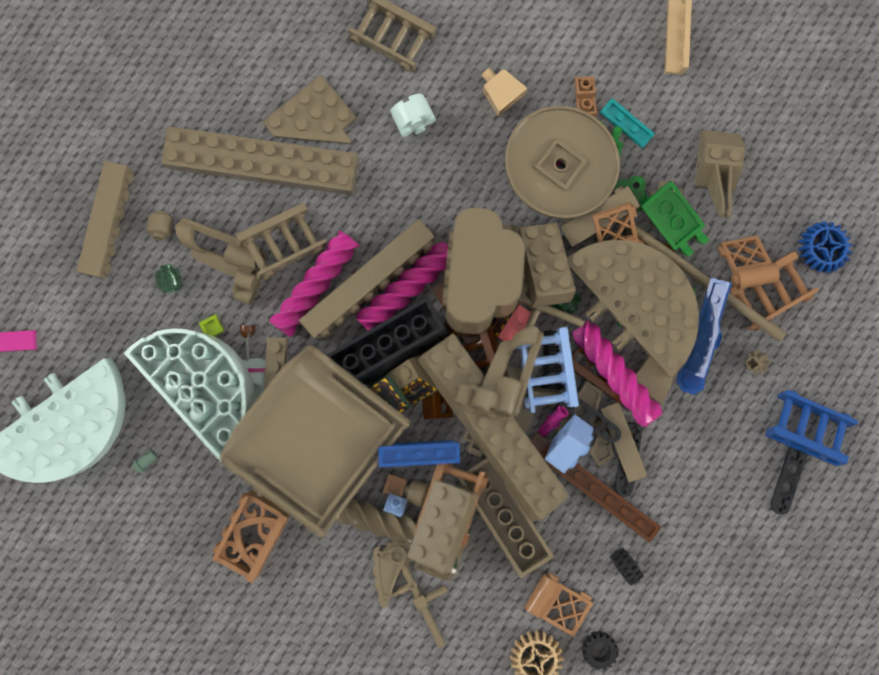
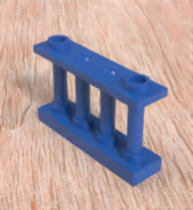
M786 390L778 394L777 398L785 401L779 423L768 428L765 436L836 467L847 464L849 456L842 454V451H840L846 427L858 425V421L851 418L848 414L838 413L803 398L794 391ZM792 405L803 409L796 433L790 432L786 428ZM810 412L821 416L813 441L805 438L806 436L804 435ZM828 420L838 424L832 448L825 447L822 443Z
M443 440L393 443L392 446H378L379 467L460 463L459 442Z

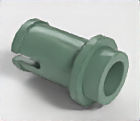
M150 449L140 459H135L132 466L138 473L145 472V468L159 457Z

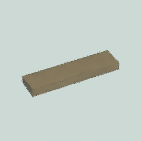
M618 402L600 409L602 415L621 430V438L613 443L628 482L646 477V470L620 403ZM615 429L609 430L611 438L617 437Z

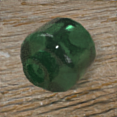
M172 264L161 265V269L155 271L154 274L157 288L162 290L163 293L178 291V287L182 285L180 270L172 268Z

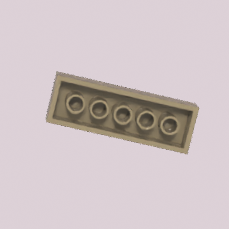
M487 457L482 458L464 470L479 476L480 471L488 472L486 476L489 478L485 489L482 488L476 508L520 578H523L554 558V555L533 522ZM457 477L464 489L471 492L474 491L475 483Z

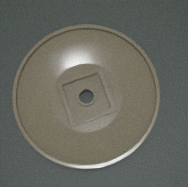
M551 106L531 113L516 126L506 146L505 170L513 191L529 208L551 218L572 219L593 212L607 200L618 180L620 159L612 135L597 118L574 107ZM562 161L565 164V168L558 169L555 163Z

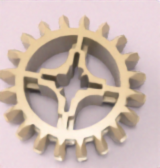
M535 630V636H532L531 632L528 631V638L525 639L524 635H520L522 642L515 640L517 647L511 648L514 654L510 655V660L513 661L511 666L516 668L514 671L515 675H559L557 669H562L560 662L563 661V656L559 655L562 653V649L558 647L559 643L557 640L553 641L552 635L546 638V632L543 631L541 636H539L538 630ZM536 644H543L550 650H539ZM530 646V653L521 659L524 650ZM534 650L536 651V654L539 656L540 666H538L537 661H535ZM552 657L550 665L544 670V663ZM523 666H533L538 670V672L528 671Z

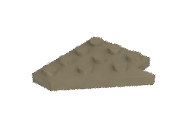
M319 75L266 118L263 124L275 138L351 144V139L343 130L357 118L326 80Z

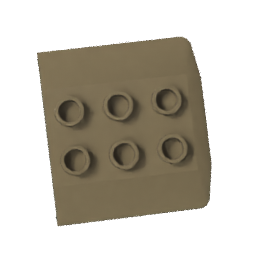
M309 346L305 347L280 370L236 425L220 454V461L225 467L318 537L322 538L326 536L328 529L378 465V446H392L403 430L410 425V420L316 347Z

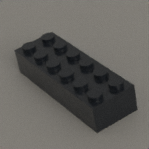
M426 297L328 353L326 356L365 385L448 338L450 335L433 304Z

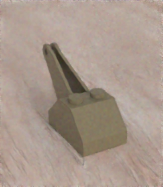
M702 130L699 137L694 188L708 189L718 217L722 218L724 216L729 219L732 213L731 195L736 188L743 168L745 146L740 134Z

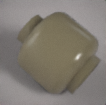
M155 211L148 217L147 233L154 240L163 241L164 238L170 237L174 224L173 218L167 212Z
M416 479L407 484L404 489V495H406L408 500L407 503L422 508L430 484Z

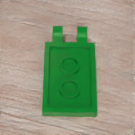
M668 181L640 205V208L673 250L679 249L684 256L689 257L694 253L687 244L693 237L702 245L709 241L708 237L701 230L705 227V224L673 181Z

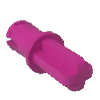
M559 406L553 414L546 417V421L538 429V434L546 437L553 429L558 428L559 423L568 416V410L563 406Z

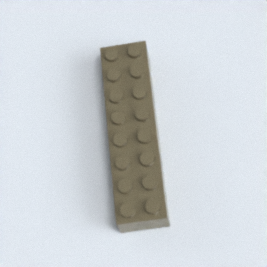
M420 219L417 220L299 321L314 339H327L332 334L331 330L334 327L340 328L347 322L346 317L350 314L353 316L362 309L360 306L365 301L367 303L371 302L376 297L375 293L378 290H385L391 284V279L394 277L398 279L405 271L404 268L408 265L412 267L423 252L427 254L435 243V236Z

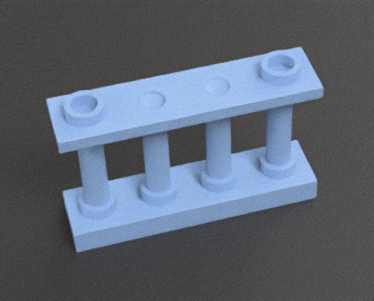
M567 327L556 329L557 333H554L553 336L543 337L541 345L555 343L559 346V353L552 356L537 357L534 366L558 363L561 364L562 372L559 375L529 379L526 397H524V406L530 413L535 412V406L564 402V404L567 403V407L579 406ZM522 345L516 348L520 350L522 369H524L527 360L526 347H530V345ZM559 382L564 384L565 392L562 394L533 398L532 386Z

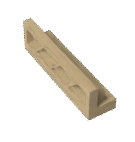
M668 0L665 74L683 75L689 68L692 0Z

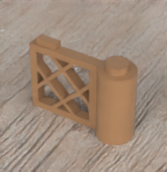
M628 202L592 215L598 243L603 242L606 233L614 235L611 240H626L644 244L642 239H638L634 222V217H637L634 205ZM627 210L628 214L623 221L616 219L619 212ZM609 218L608 226L605 228L601 227L598 219ZM614 221L621 224L616 233L609 230ZM625 226L631 228L632 234L627 236L620 235Z
M758 235L720 243L718 251L721 258H726L733 273L731 276L732 284L737 289L779 281L780 273L778 266L771 262ZM755 243L757 248L755 250L746 247V244ZM734 247L739 250L737 253H733L728 248ZM744 251L752 255L748 259L741 256L740 253ZM757 256L762 258L764 262L758 263L753 261V258ZM739 260L746 264L745 266L736 267L734 262Z
M549 572L548 575L544 573L524 608L534 616L542 618L574 637L593 605V602L590 601L592 597L583 591L578 594L558 582L559 578L553 573ZM562 590L568 592L570 600L559 602L558 596ZM583 601L586 603L583 611L576 612L574 603ZM571 604L573 613L562 615L561 606ZM558 608L560 617L552 619L547 616L551 609ZM574 617L575 625L570 630L565 627L564 620Z

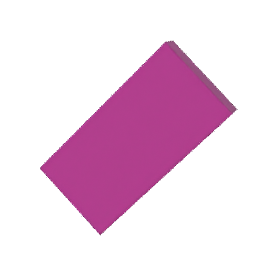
M36 331L0 332V352L37 350Z

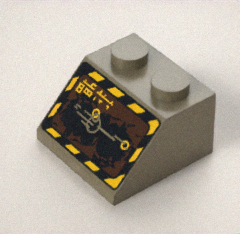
M422 355L407 360L383 376V378L388 380L398 396L412 406L438 391L417 361Z

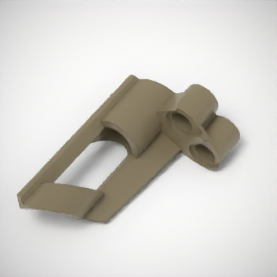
M183 217L175 225L179 241L185 247L191 249L194 259L234 277L235 280L232 287L233 299L249 306L252 305L254 302L253 297H256L261 279L258 281L256 279L257 272L260 269L248 248L244 247V245L237 247L234 242V236ZM194 231L229 243L225 255L223 256L197 246L193 237ZM255 245L266 263V254L264 250H261L260 246Z
M528 327L517 332L511 340L501 342L481 388H478L476 385L466 386L460 384L454 404L478 414H485L494 419L505 420L512 418L513 415H518L544 334L537 327ZM530 345L531 348L520 380L517 381L504 377L512 351L519 346Z

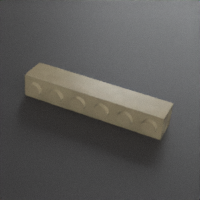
M104 161L77 268L79 273L106 279V275H109L111 271L110 258L114 256L116 251L114 242L115 238H118L120 235V228L118 226L120 220L124 218L125 211L123 206L124 202L129 198L128 186L129 183H132L134 177L132 169L127 165Z

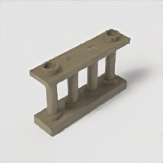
M367 0L369 10L357 30L351 27L348 28L351 41L358 45L362 43L399 63V66L405 71L411 70L415 72L416 63L413 62V59L425 39L433 40L436 35V27L387 0ZM380 11L385 14L386 18L374 39H371L364 35L375 13ZM396 20L402 23V27L391 47L388 48L380 44L391 23ZM413 29L418 32V37L408 55L404 57L397 53V50L407 32Z
M305 203L235 235L234 242L237 247L243 245L247 247L260 269L256 275L257 281L262 278L267 280L274 275V272L313 253L317 255L324 251L327 240L323 239L318 242L304 220L308 210ZM293 221L298 223L311 246L301 250L287 227L288 224ZM276 229L281 230L294 254L284 258L271 236L272 231ZM260 237L264 238L277 260L276 263L268 267L254 245V240Z

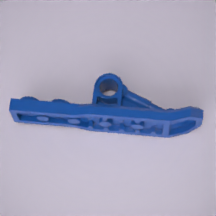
M714 278L710 279L699 315L698 333L694 347L677 375L676 382L683 392L695 395L704 390L706 376L714 351L719 347L722 339L720 321L732 286L730 282Z

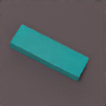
M613 98L599 112L614 126L621 127L622 133L641 149L655 135L653 131Z

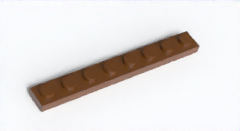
M537 432L532 437L531 443L537 448V451L548 466L649 543L661 529L658 524L578 463L573 469L569 468L565 473L558 470L545 460L551 443Z

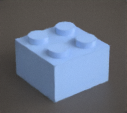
M574 414L552 439L545 460L563 473L569 468L573 469L578 462V458L580 456L584 457L590 449L588 445L593 439V436H591L593 427Z

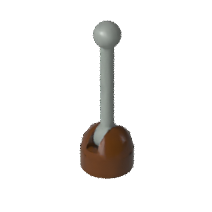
M240 325V334L246 339L245 360L248 361L249 339L255 334V325Z

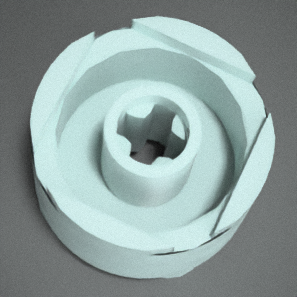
M423 94L409 96V101L404 103L401 100L391 109L392 117L402 137L408 136L412 132H415L417 135L425 131V126L436 120Z

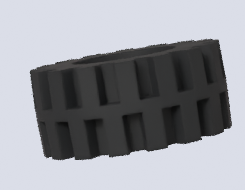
M623 547L610 556L613 564L630 586L644 577L639 566Z
M597 631L586 636V640L583 641L582 654L592 668L606 670V667L611 668V664L617 662L616 658L619 656V649L615 640L606 632ZM597 643L606 644L608 647L606 656L602 658L595 657L592 654L594 645Z

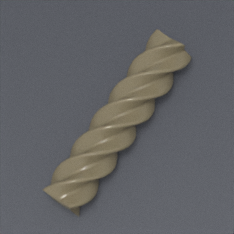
M354 498L349 501L336 519L341 524H352L358 530H370L376 536H389L394 542H407L410 546L414 539V531L418 522H414L407 515L399 517L384 511V508L376 509L374 505L368 502L358 503Z

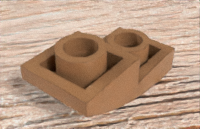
M594 76L575 77L577 109L596 117Z

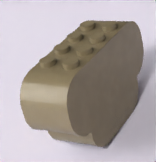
M468 208L463 210L455 220L454 231L449 233L442 306H446L445 315L449 326L460 333H481L490 326L493 317L500 318L511 314L516 308L518 298L522 292L525 257L524 241L516 232L502 229L501 219L495 212L489 209Z

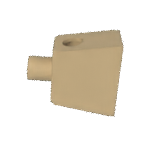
M488 68L482 74V77L487 81L483 86V92L498 117L526 94L527 88L504 69L496 75L491 68Z

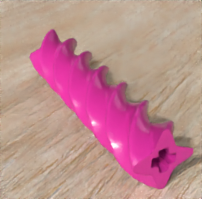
M339 230L338 236L329 241L326 251L317 257L315 266L306 271L303 282L297 284L292 290L291 297L281 304L280 312L273 315L269 321L286 335L292 337L296 331V326L301 323L299 320L308 313L309 309L318 303L320 294L329 289L331 279L341 273L343 264L350 261L353 257L354 249L360 245Z
M440 242L433 245L427 255L417 259L412 268L405 270L400 275L398 281L389 284L384 294L376 296L371 301L369 307L361 309L356 315L360 323L369 331L395 316L398 309L405 308L410 303L411 297L421 294L426 284L434 282L438 278L440 271L446 270L447 244Z
M587 320L582 328L579 327L572 332L574 341L584 349L587 358L596 364L598 372L608 380L610 388L620 395L622 404L632 411V415L638 424L647 427L663 415L660 404L650 399L648 389L643 384L637 383L635 372L625 367V361L620 354L613 352L610 340L601 337V330L598 325L592 322L589 323V320Z

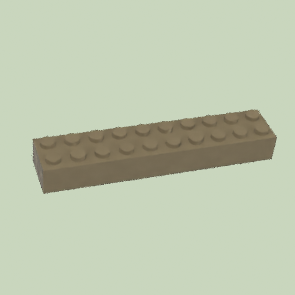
M167 126L161 164L167 169L353 195L359 158L357 153Z
M454 334L417 359L531 521L542 520L569 497L567 491L514 417L505 420L494 419L485 414H478L454 404L460 384L466 386L476 385L478 388H481L485 379Z

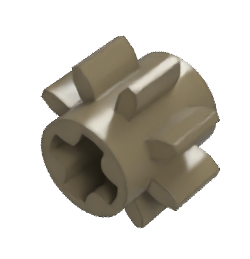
M761 349L747 353L749 358L744 360L747 370L753 371L754 374L763 373L768 370L766 366L771 364L768 354L762 353Z

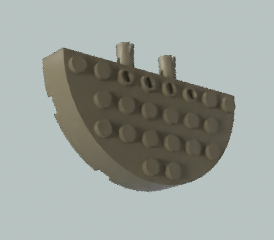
M610 240L595 243L569 256L567 260L571 272L597 299V303L585 312L586 316L589 317L595 312L590 317V320L594 322L604 311H608L624 328V332L611 342L615 346L621 341L616 349L621 351L631 340H635L669 378H672L685 364L691 354L699 325V311L695 293L679 266L653 247L626 240Z

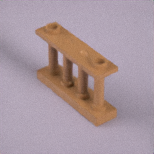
M795 251L786 254L773 263L778 266V269H786L801 295L791 300L780 280L772 283L784 302V305L775 310L761 285L750 287L754 289L767 310L768 314L764 316L767 320L774 318L801 301L807 302L814 298L813 294L819 291L817 287L808 290L793 267V261L799 257ZM732 286L730 293L752 308L744 295V289L746 288L737 289L736 286ZM754 322L745 327L747 331L753 329L754 331H758L762 329Z
M450 463L437 464L414 533L417 531L434 480H445L446 475L451 474L475 483L476 486L473 492L479 494L460 549L466 546L470 536L467 533L482 488L485 489L489 478L486 477L488 472L480 471L479 476L452 467Z

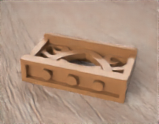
M251 489L247 494L243 493L238 501L240 506L238 510L235 509L232 513L230 526L227 525L221 534L223 537L222 541L218 542L213 549L215 555L212 560L223 564L246 577V580L250 583H253L259 576L291 515L265 497L257 496V493ZM250 503L258 504L261 508V515L257 516L258 511L255 507L254 512H249L248 505ZM266 510L274 513L279 517L265 515ZM242 515H244L245 519L240 521ZM252 524H258V533L265 541V544L253 543L246 548L242 539L241 529ZM263 524H265L264 528L268 527L270 529L269 533L263 531ZM231 546L233 552L230 554L239 552L240 555L236 558H231L226 554V548ZM252 548H256L258 550V555H255L253 551L251 553H249L248 551ZM243 559L249 567L243 565L238 561Z

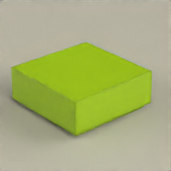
M216 314L199 322L203 333L215 337L225 332Z

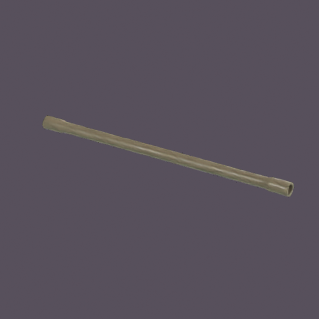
M635 224L639 239H642L648 246L665 254L681 270L708 289L710 283L708 276ZM627 226L624 227L626 230L632 233L631 228ZM729 292L726 303L757 324L778 342L785 337L786 332L769 322Z

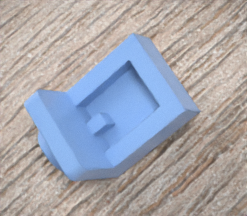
M389 493L383 510L402 517L408 500Z

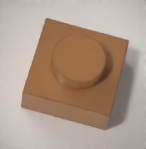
M389 473L383 493L388 495L391 493L402 497L407 479Z

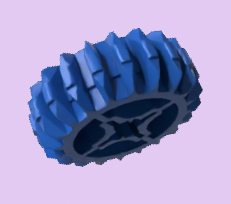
M826 221L820 224L815 223L812 227H808L806 232L801 235L803 239L798 242L803 245L798 250L804 252V254L800 255V258L806 257L807 259L804 261V264L811 263L809 269L816 268V272L823 271L824 273L834 272L838 270V267H843L845 265L844 262L850 260L847 255H851L852 251L848 248L853 245L848 243L851 237L845 236L847 230L840 231L841 225L835 226L834 222L827 224ZM820 233L818 243L813 245L814 238ZM823 245H824V246L832 247V248L827 249V248L820 247V246H823ZM838 249V253L835 259L832 261L831 257H833L834 250Z

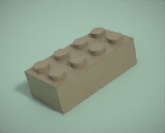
M558 223L520 227L518 235L525 244L524 273L533 307L571 302L576 290Z
M435 479L407 557L439 572H452L479 494L444 480Z

